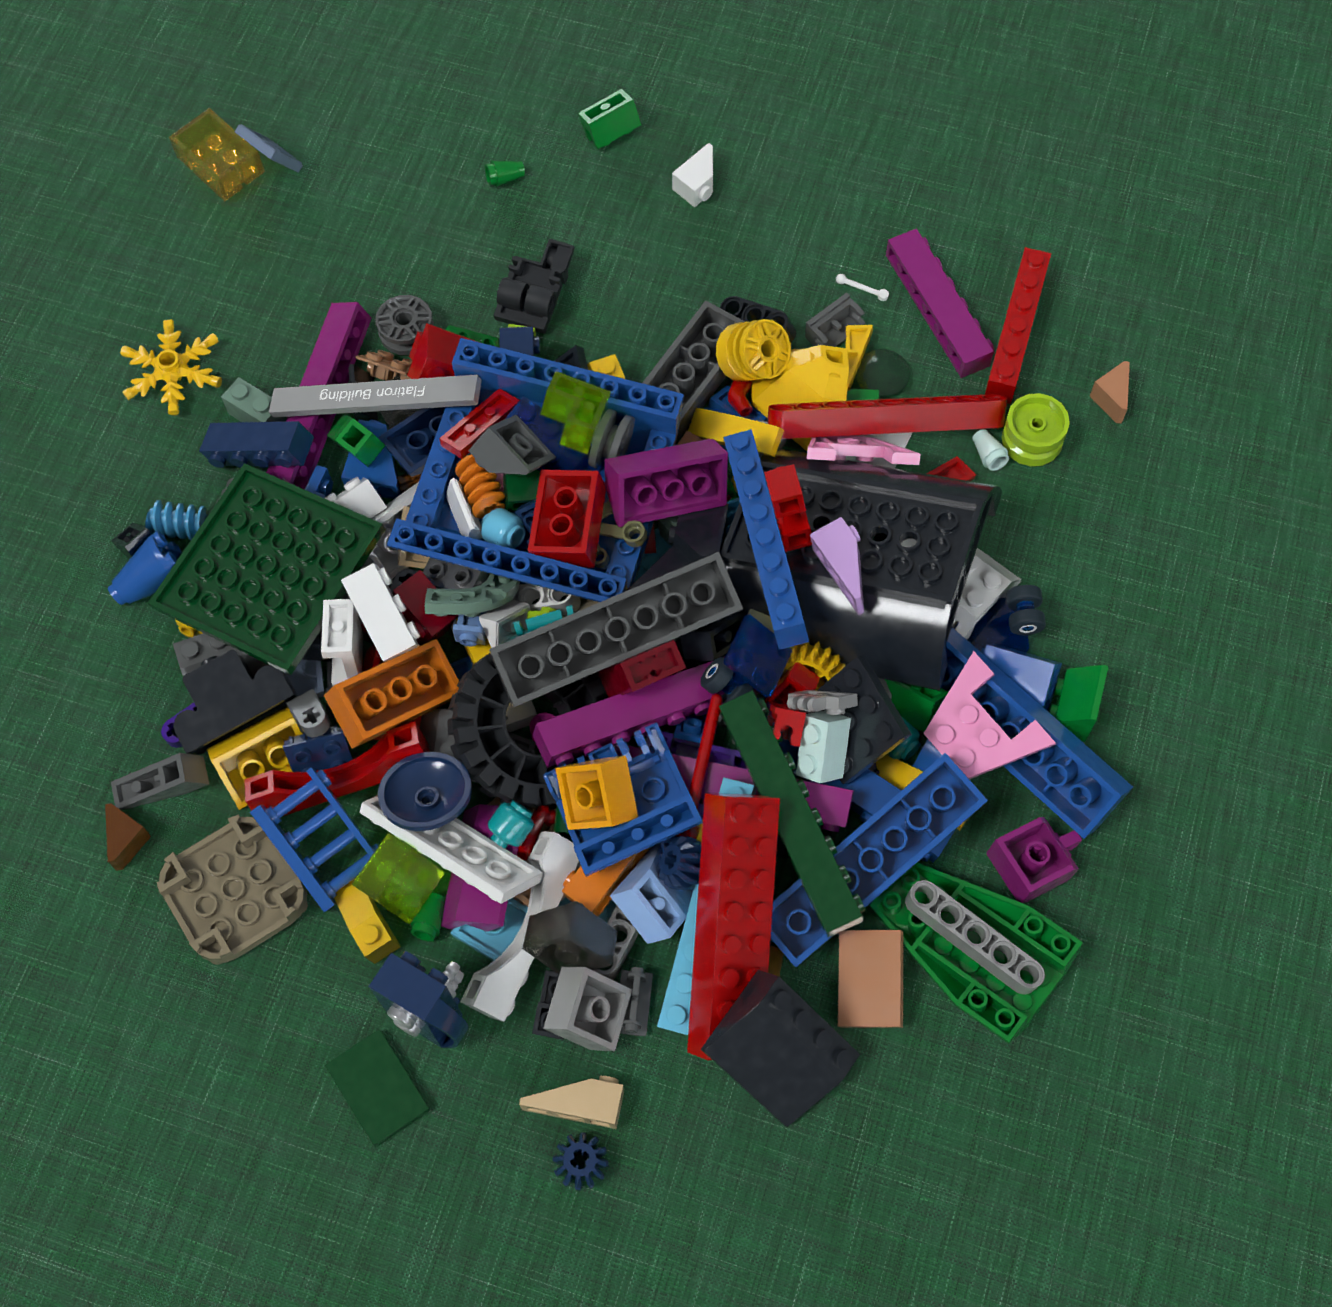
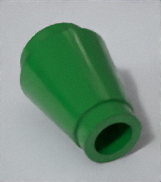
M491 161L490 164L485 165V176L488 185L498 187L524 177L525 169L522 161Z
M437 893L429 894L411 922V934L414 937L432 942L436 936L440 935L445 897Z

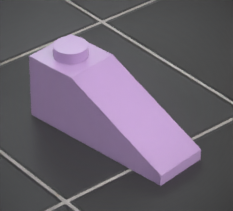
M840 517L811 533L810 538L813 551L857 614L861 615L864 613L860 552L857 543L861 539L853 525L848 527L843 518Z

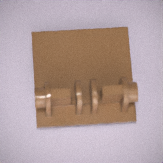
M378 350V353L367 351L365 355L356 356V359L368 362L367 372L372 377L385 381L411 379L407 376L412 363L410 359L399 361L393 358L394 354L383 350Z

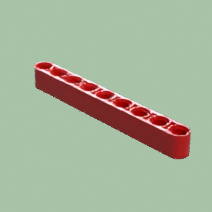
M997 394L773 404L768 407V424L784 430L781 439L1001 428L1005 425L1007 397Z

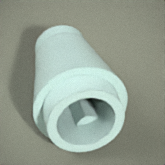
M986 429L979 430L974 434L973 441L983 466L991 471L1004 467L1009 460L1008 450L988 433Z

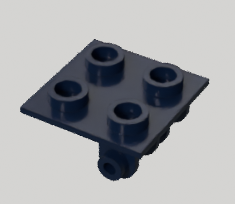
M337 725L330 727L323 736L315 738L307 736L308 739H306L305 734L289 736V740L284 741L283 745L292 772H306L311 767L316 771L324 770L353 760L345 739L346 737L341 727Z

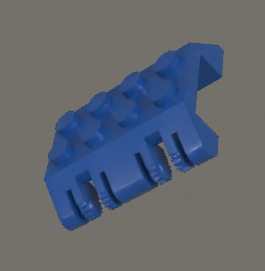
M657 722L644 727L653 745L648 748L641 730L634 732V738L643 751L641 755L632 758L626 741L623 738L616 740L622 755H626L638 817L613 827L568 830L574 844L573 848L586 877L703 823ZM612 743L588 753L590 761L618 756ZM584 756L577 758L578 763L586 762ZM553 769L544 773L543 777L567 827L556 770Z

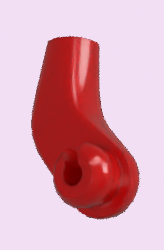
M733 380L728 392V402L740 416H748L753 408L746 395L751 388L752 381Z
M541 805L533 812L531 819L534 822V827L522 845L518 847L517 856L522 860L529 858L543 824L551 826L555 823L556 811L549 809L548 805Z

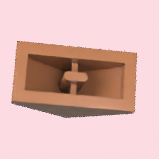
M1128 361L1122 362L1095 381L1090 397L1116 423L1122 424L1128 407L1130 365Z

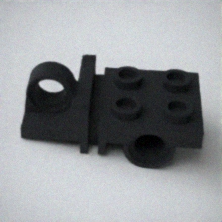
M549 239L541 262L512 256L513 265L509 264L510 272L508 277H504L498 287V304L493 315L494 319L508 324L533 327L536 332L545 334L560 295L562 283L566 285L568 279V268L575 250L574 245Z

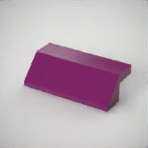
M478 804L464 811L462 822L491 840L493 833L488 828V821L499 806ZM508 844L506 850L517 856L518 847ZM451 872L441 927L451 930L466 924L487 932L502 927L508 900L500 904Z

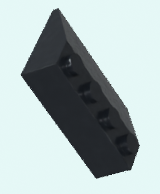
M757 970L701 1048L709 1058L786 1127L791 1125L841 1083L860 1056L846 1040L779 976Z

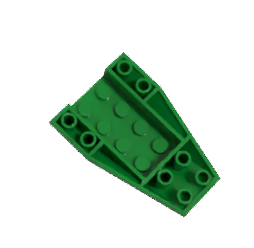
M916 863L870 905V908L889 930L903 931V946L951 1002L1008 1044L1027 1028L1061 982L1083 945L1082 941L1032 907L920 863ZM921 880L930 881L1036 960L1045 972L1043 983L1032 993L1026 995L1012 990L907 909L905 898L911 887ZM915 893V898L919 903H929L928 896L925 893ZM941 912V918L944 922L948 924L955 923L954 916L950 912ZM967 931V937L972 943H981L978 933ZM997 950L993 952L997 962L1001 964L1007 963L1006 955L1003 952ZM1021 970V979L1027 984H1033L1032 975L1026 970Z

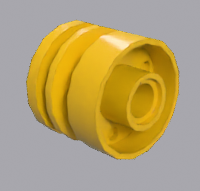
M761 319L729 325L720 333L716 343L718 365L727 377L735 381L774 378L786 369L790 360L791 345L788 334L774 320Z

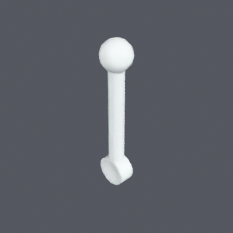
M838 274L836 277L838 284L845 283L877 295L880 301L888 299L889 292L886 289H881L880 291L847 279L844 274Z

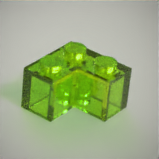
M555 371L546 391L540 415L565 424L560 445L588 454L596 430L606 411L611 392Z

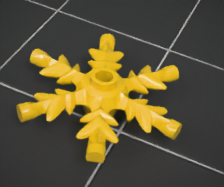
M170 319L163 320L164 334H157L160 341L164 343L158 345L164 351L160 352L157 357H155L153 350L148 353L142 345L139 346V351L125 345L122 346L121 356L133 358L129 363L130 365L143 363L142 368L150 365L154 367L152 374L142 373L145 378L132 379L130 382L134 386L125 389L122 393L128 401L139 392L144 397L150 386L155 389L158 380H165L167 384L161 389V392H166L161 399V403L168 402L169 415H178V400H184L185 397L178 390L184 387L178 384L177 381L181 380L183 376L187 377L189 384L194 380L200 388H203L204 383L216 388L221 386V377L209 375L213 371L211 368L199 370L200 365L189 368L187 365L190 359L200 360L197 355L210 354L211 350L207 348L217 344L219 340L214 333L210 334L202 342L200 337H197L191 348L187 344L185 352L179 354L175 349L181 344V342H176L181 331L174 332V321Z

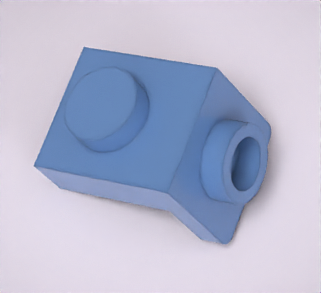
M458 615L457 624H453L452 629L455 641L471 647L477 644L485 645L487 637L480 624L479 616L467 617L465 615Z

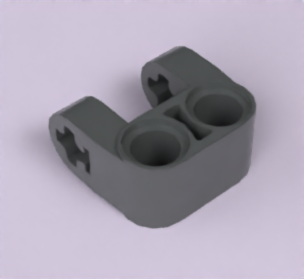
M314 689L286 702L302 734L306 735V739H308L307 736L313 738L323 736L330 727H333Z

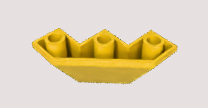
M817 345L791 352L788 365L779 376L752 381L751 405L768 418V407L773 404L846 401L849 374L848 350L846 348ZM812 437L792 439L807 451Z

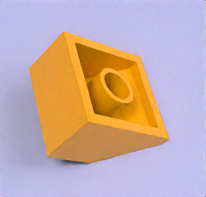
M626 755L600 758L555 768L568 830L613 827L638 817Z

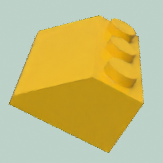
M288 707L207 749L212 764L239 810L247 806L245 802L244 779L271 770L292 772L283 745L284 741L289 740V736L301 735L302 732Z

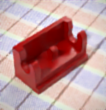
M767 701L766 706L770 713L767 715V721L770 726L775 721L774 737L778 740L781 736V731L782 739L788 740L791 746L800 747L806 712L799 709H789L787 705Z

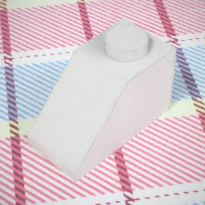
M710 143L705 145L672 173V190L693 207H696L702 201H706L713 192V146Z

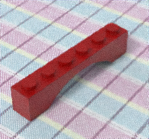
M1027 247L1024 248L985 394H997L1007 397V404L1012 402L1051 253Z
M416 721L388 730L380 741L356 759L336 767L324 769L323 771L332 782L328 787L335 797L338 798L380 784L386 772L400 760L414 754L430 752L429 744ZM271 770L244 779L245 802L251 811L259 805H264L266 809L270 806L274 808L311 781L312 778L307 772ZM319 789L285 815L327 802L328 800Z

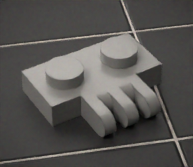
M804 690L789 693L787 706L789 709H799L806 713L819 712L826 709V714L839 715L845 714L846 708L858 706L857 693Z

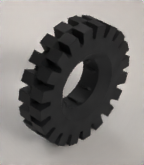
M489 653L472 665L471 670L463 675L457 684L459 687L458 692L452 695L448 710L453 711L452 718L447 720L448 735H454L455 744L450 746L454 758L457 760L461 758L471 781L476 780L480 784L479 791L490 798L494 796L501 798L500 803H511L514 800L524 805L525 808H537L541 805L555 804L556 801L547 787L543 774L557 768V765L547 768L541 755L535 754V751L526 752L520 749L514 743V738H510L506 728V720H508L506 712L510 699ZM592 674L543 696L548 698L554 704L553 707H556L559 714L562 715L604 700L603 693L606 691L601 679L595 680ZM585 754L581 755L584 756L586 761H590L589 757H586ZM581 756L575 757V758H574V761L571 762V763L568 764V765L578 763L577 758H579V757H581Z

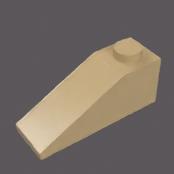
M600 1076L599 1080L588 1079L520 1098L519 1105L523 1111L617 1129L624 1087L618 1084L619 1080L616 1078Z

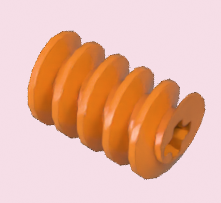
M472 454L461 459L456 464L455 473L459 477L460 484L464 487L463 492L468 498V504L472 507L473 516L483 519L487 513L496 508L505 509V504L500 503L505 499V494L499 491L501 484L495 481L497 478L496 473H489L486 469L480 467Z

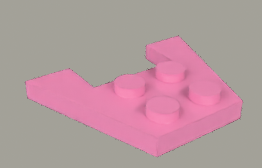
M865 435L812 437L807 450V459L835 461L846 460V456H856V460L872 462L874 457L884 458L891 464L919 465L921 455L920 453Z
M973 651L924 732V735L942 755L946 753L969 779L1056 745V742L1036 720L1011 740L978 703L972 694L995 674L975 651Z

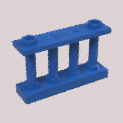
M311 767L306 771L312 778L311 781L274 808L270 806L266 809L264 805H259L250 813L321 909L326 912L336 904L334 897L337 896L336 892L373 864H376L379 870L384 869L387 866L384 860L388 857L377 843L373 846L370 844L329 789L328 786L332 782L322 769L317 772ZM320 789L330 805L292 833L290 831L284 833L278 825L282 821L281 817ZM338 814L349 829L312 857L306 856L303 858L296 849L300 846L299 842ZM357 839L367 854L330 882L325 881L322 883L315 874L319 871L317 867Z

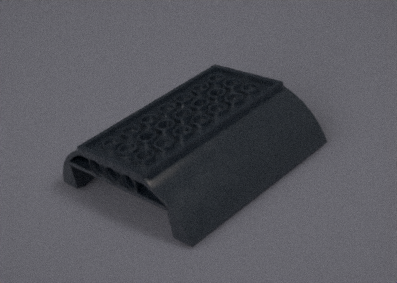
M781 448L777 449L775 457L763 454L760 458L763 472L780 466L794 464L804 498L811 533L816 531V525L823 522L829 524L842 517L848 527L850 525L855 527L861 541L857 542L860 552L864 613L858 615L813 551L812 545L785 552L809 644L814 646L819 641L820 648L825 650L830 647V654H839V663H845V666L857 656L865 655L878 678L940 691L948 666L946 655L947 640L987 515L995 516L1002 495L1001 488L994 485L850 460L807 459V453ZM739 503L720 556L743 607L740 611L743 612L744 619L750 609L770 616L741 503ZM878 533H884L888 536L881 542L872 540V537ZM909 538L917 541L912 547L901 545L904 540Z

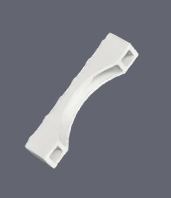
M541 831L528 861L530 865L543 872L540 883L531 887L528 910L523 924L513 942L502 955L485 968L473 974L461 1003L490 1018L503 1022L511 1014L515 1006L516 995L520 987L528 979L529 967L533 959L541 951L543 937L555 921L557 907L560 901L566 897L562 892L564 888L563 883L566 877L572 871H577L581 865L573 848V842L555 832Z

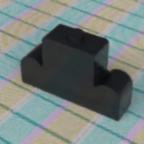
M230 650L219 657L212 656L201 662V667L183 676V682L197 707V711H182L176 716L173 727L186 754L202 755L213 745L288 707L286 702L298 697L289 678L281 670L267 665L260 668L254 678L244 658L235 650Z

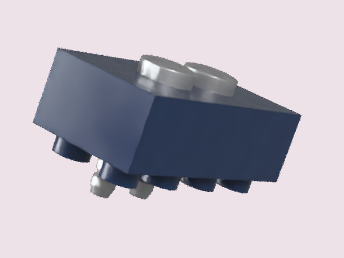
M404 951L400 958L390 953L368 986L386 1010L387 1015L393 1019V1023L398 1028L411 1036L417 1037L420 1034L441 1048L457 1047L469 1029L458 1008L461 1000L456 997L455 992L464 976V973L459 971L460 966L451 961L443 973L432 968L427 975L425 973L426 969L420 965L421 961L409 952Z

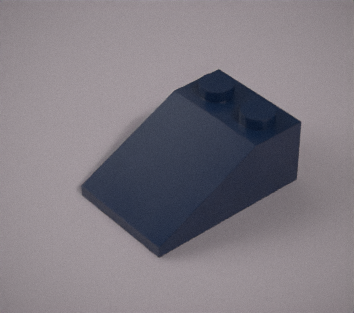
M445 407L422 408L378 437L411 477L422 474Z

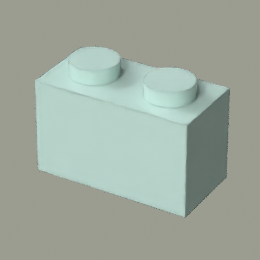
M826 710L806 714L798 752L797 776L818 783L843 778L851 718L840 714L829 715L826 714Z

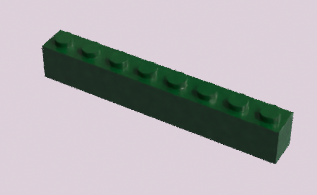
M752 690L720 705L721 716L759 795L780 798L778 835L827 938L863 922L861 913L866 911L858 893L852 895L847 883L851 882V878L844 864L838 866L833 855L837 853L836 847L831 837L827 836L824 838L819 826L824 825L816 807L810 809L805 799L810 797L803 780L797 781L792 770L796 769L790 753L786 752L783 754L779 743L783 741L782 737L780 736L778 740L774 737V725L770 726L765 717L770 714L762 697L757 699Z

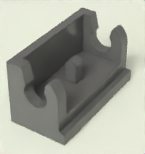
M845 293L806 322L805 338L813 346L838 347L846 341L847 325H865L864 320L861 318L864 315V311L850 298L848 293Z

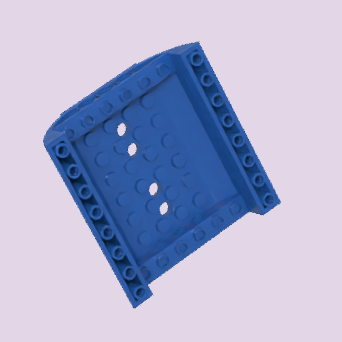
M460 338L452 360L455 376L479 375L482 382L478 405L445 407L406 520L396 518L387 546L597 602H602L623 593L634 584L637 578L654 520L642 523L647 531V539L639 547H631L623 539L599 535L598 544L600 548L606 550L610 558L608 565L604 568H585L528 553L526 541L530 538V533L525 525L524 540L518 547L513 549L486 542L483 538L477 540L462 536L446 498L450 480L455 478L459 481L455 468L461 458L441 447L439 438L500 388L521 401L522 409L518 412H532V432L556 456L552 462L537 470L540 472L541 470L599 471L605 483V459L607 458H604L598 469L589 466L588 460L596 430L608 408L617 412L616 425L618 426L626 415L635 418L633 434L626 455L675 446L684 394ZM607 491L605 494L604 504L609 500ZM610 514L601 521L602 523L617 525L614 514ZM634 534L631 539L638 538L640 534ZM598 555L596 561H601L604 555Z

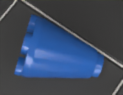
M156 531L144 541L115 576L112 584L108 587L109 593L120 605H124L126 602L130 604L153 595L181 556V549L174 541L168 543L164 535L160 531Z

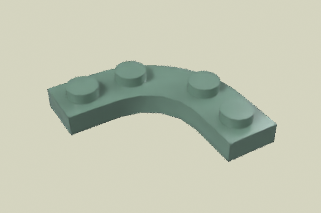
M490 573L487 581L472 588H427L425 614H434L436 616H447L449 614L465 615L467 617L479 616L481 612L498 608L512 601L519 590L520 581Z

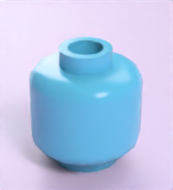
M504 508L492 510L481 521V534L486 542L513 549L518 547L524 540L526 531L521 518Z

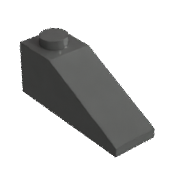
M178 753L111 781L114 803L120 810L184 795L209 785L204 756Z

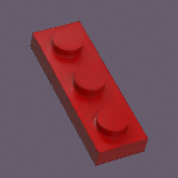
M499 388L439 438L441 447L463 459L470 453L468 450L488 427L510 418L522 409L521 401Z

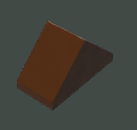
M112 803L105 804L108 863L116 871H119L127 866L150 839L151 835L143 826Z

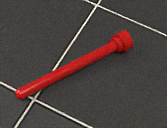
M714 694L710 699L689 790L697 810L720 715L719 706L723 702L720 694ZM695 826L676 836H689L697 840L700 827Z

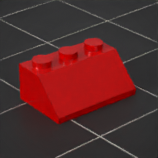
M426 323L407 376L411 379L455 376L452 360L460 338L472 339Z
M541 470L528 553L580 567L595 568L606 494L605 483L599 471Z

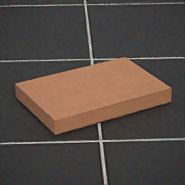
M845 930L839 932L838 1027L903 1028L902 930Z

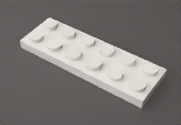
M378 796L368 799L361 804L360 813L369 818L374 824L386 829L397 839L403 840L417 849L419 853L431 858L440 864L442 868L451 871L462 878L467 884L476 887L488 895L490 899L500 904L539 884L543 872L457 818L433 830L411 831L394 825L384 816L379 805Z

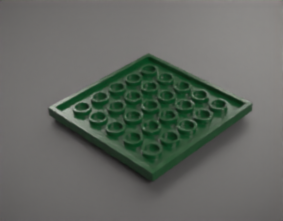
M244 463L148 604L154 610L292 675L322 629L323 600L341 599L346 589L341 580L362 568L386 531V528L380 522Z

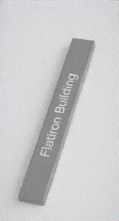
M479 375L274 388L269 413L273 417L478 405L482 379Z

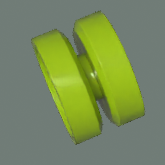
M1041 393L1027 394L1018 398L1010 406L1001 436L1002 444L1008 450V456L1019 464L1030 467L1043 466L1052 462L1061 452L1070 421L1067 410L1061 402L1052 396Z

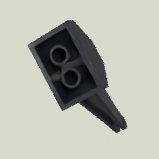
M729 504L679 515L676 526L671 525L668 543H673V546L625 591L717 552L720 553L724 544Z

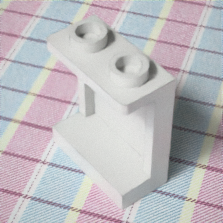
M351 599L323 600L321 654L323 658H332V686L362 673L364 635L357 610Z

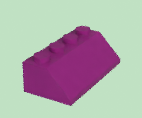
M711 438L605 459V487L617 526L623 527L627 522L633 520L643 523L725 506L727 504L728 452Z

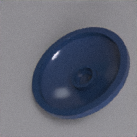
M423 752L400 760L386 772L379 785L378 801L384 816L394 825L411 831H428L450 823L464 811L471 798L472 783L466 767L456 758L439 752Z

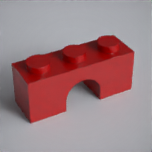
M794 464L780 466L764 472L785 552L812 545L810 538L811 529Z

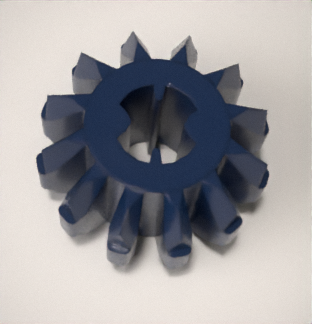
M673 836L670 843L664 844V852L659 854L661 857V861L657 865V868L660 869L659 879L663 880L664 884L671 889L693 890L695 884H699L701 842L689 836Z
M581 1132L578 1143L575 1142L572 1135H568L567 1139L571 1146L567 1148L561 1143L557 1145L558 1150L564 1156H553V1162L562 1165L554 1172L557 1177L567 1174L563 1180L565 1187H568L575 1179L576 1191H581L582 1181L585 1180L588 1187L592 1189L595 1185L591 1177L595 1176L599 1180L605 1178L602 1171L597 1168L609 1167L608 1160L598 1159L604 1156L607 1150L605 1147L595 1149L599 1142V1139L595 1136L586 1144V1133ZM582 1154L583 1158L586 1155L589 1157L585 1161L587 1167L584 1169H580L578 1165L575 1168L572 1166L576 1163L575 1157Z

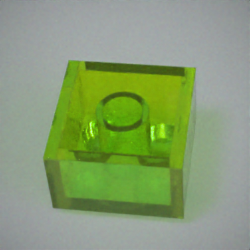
M388 832L352 885L407 924H410L445 872L413 847Z

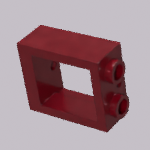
M671 640L597 672L608 698L618 694L625 695L685 669L686 666L675 641Z

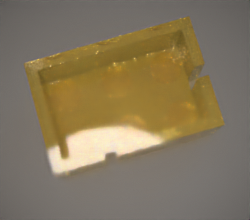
M208 108L169 136L177 158L190 170L193 169L194 173L224 201L243 189V182L248 185L265 172L258 151L236 134L235 130L211 108Z

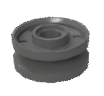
M398 295L390 298L380 306L376 313V327L382 345L390 352L398 355H409L417 331L423 332L426 323L434 325L428 304L421 298L412 295Z
M608 408L599 423L592 442L588 460L589 466L598 469L604 458L608 459L626 455L634 430V417L626 415L618 426L616 425L617 412Z

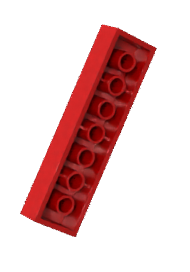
M705 793L687 1045L688 1053L705 1060L712 1059L701 1048L757 970L768 973L780 798L762 795Z

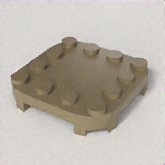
M238 814L228 818L229 824L178 855L172 852L164 859L165 864L160 872L159 882H156L160 894L167 902L187 937L190 946L203 959L215 965L226 963L242 956L290 926L308 907L305 886L254 817H240Z

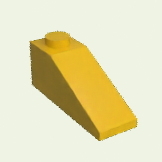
M359 875L336 892L337 896L334 897L336 904L365 958L375 964L401 947Z

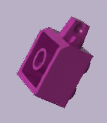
M1039 817L995 839L986 854L1016 901L1024 904L1073 877L1079 868L1071 858L1072 855L1069 851L1076 848L1082 839L1075 830L1059 837L1045 817Z

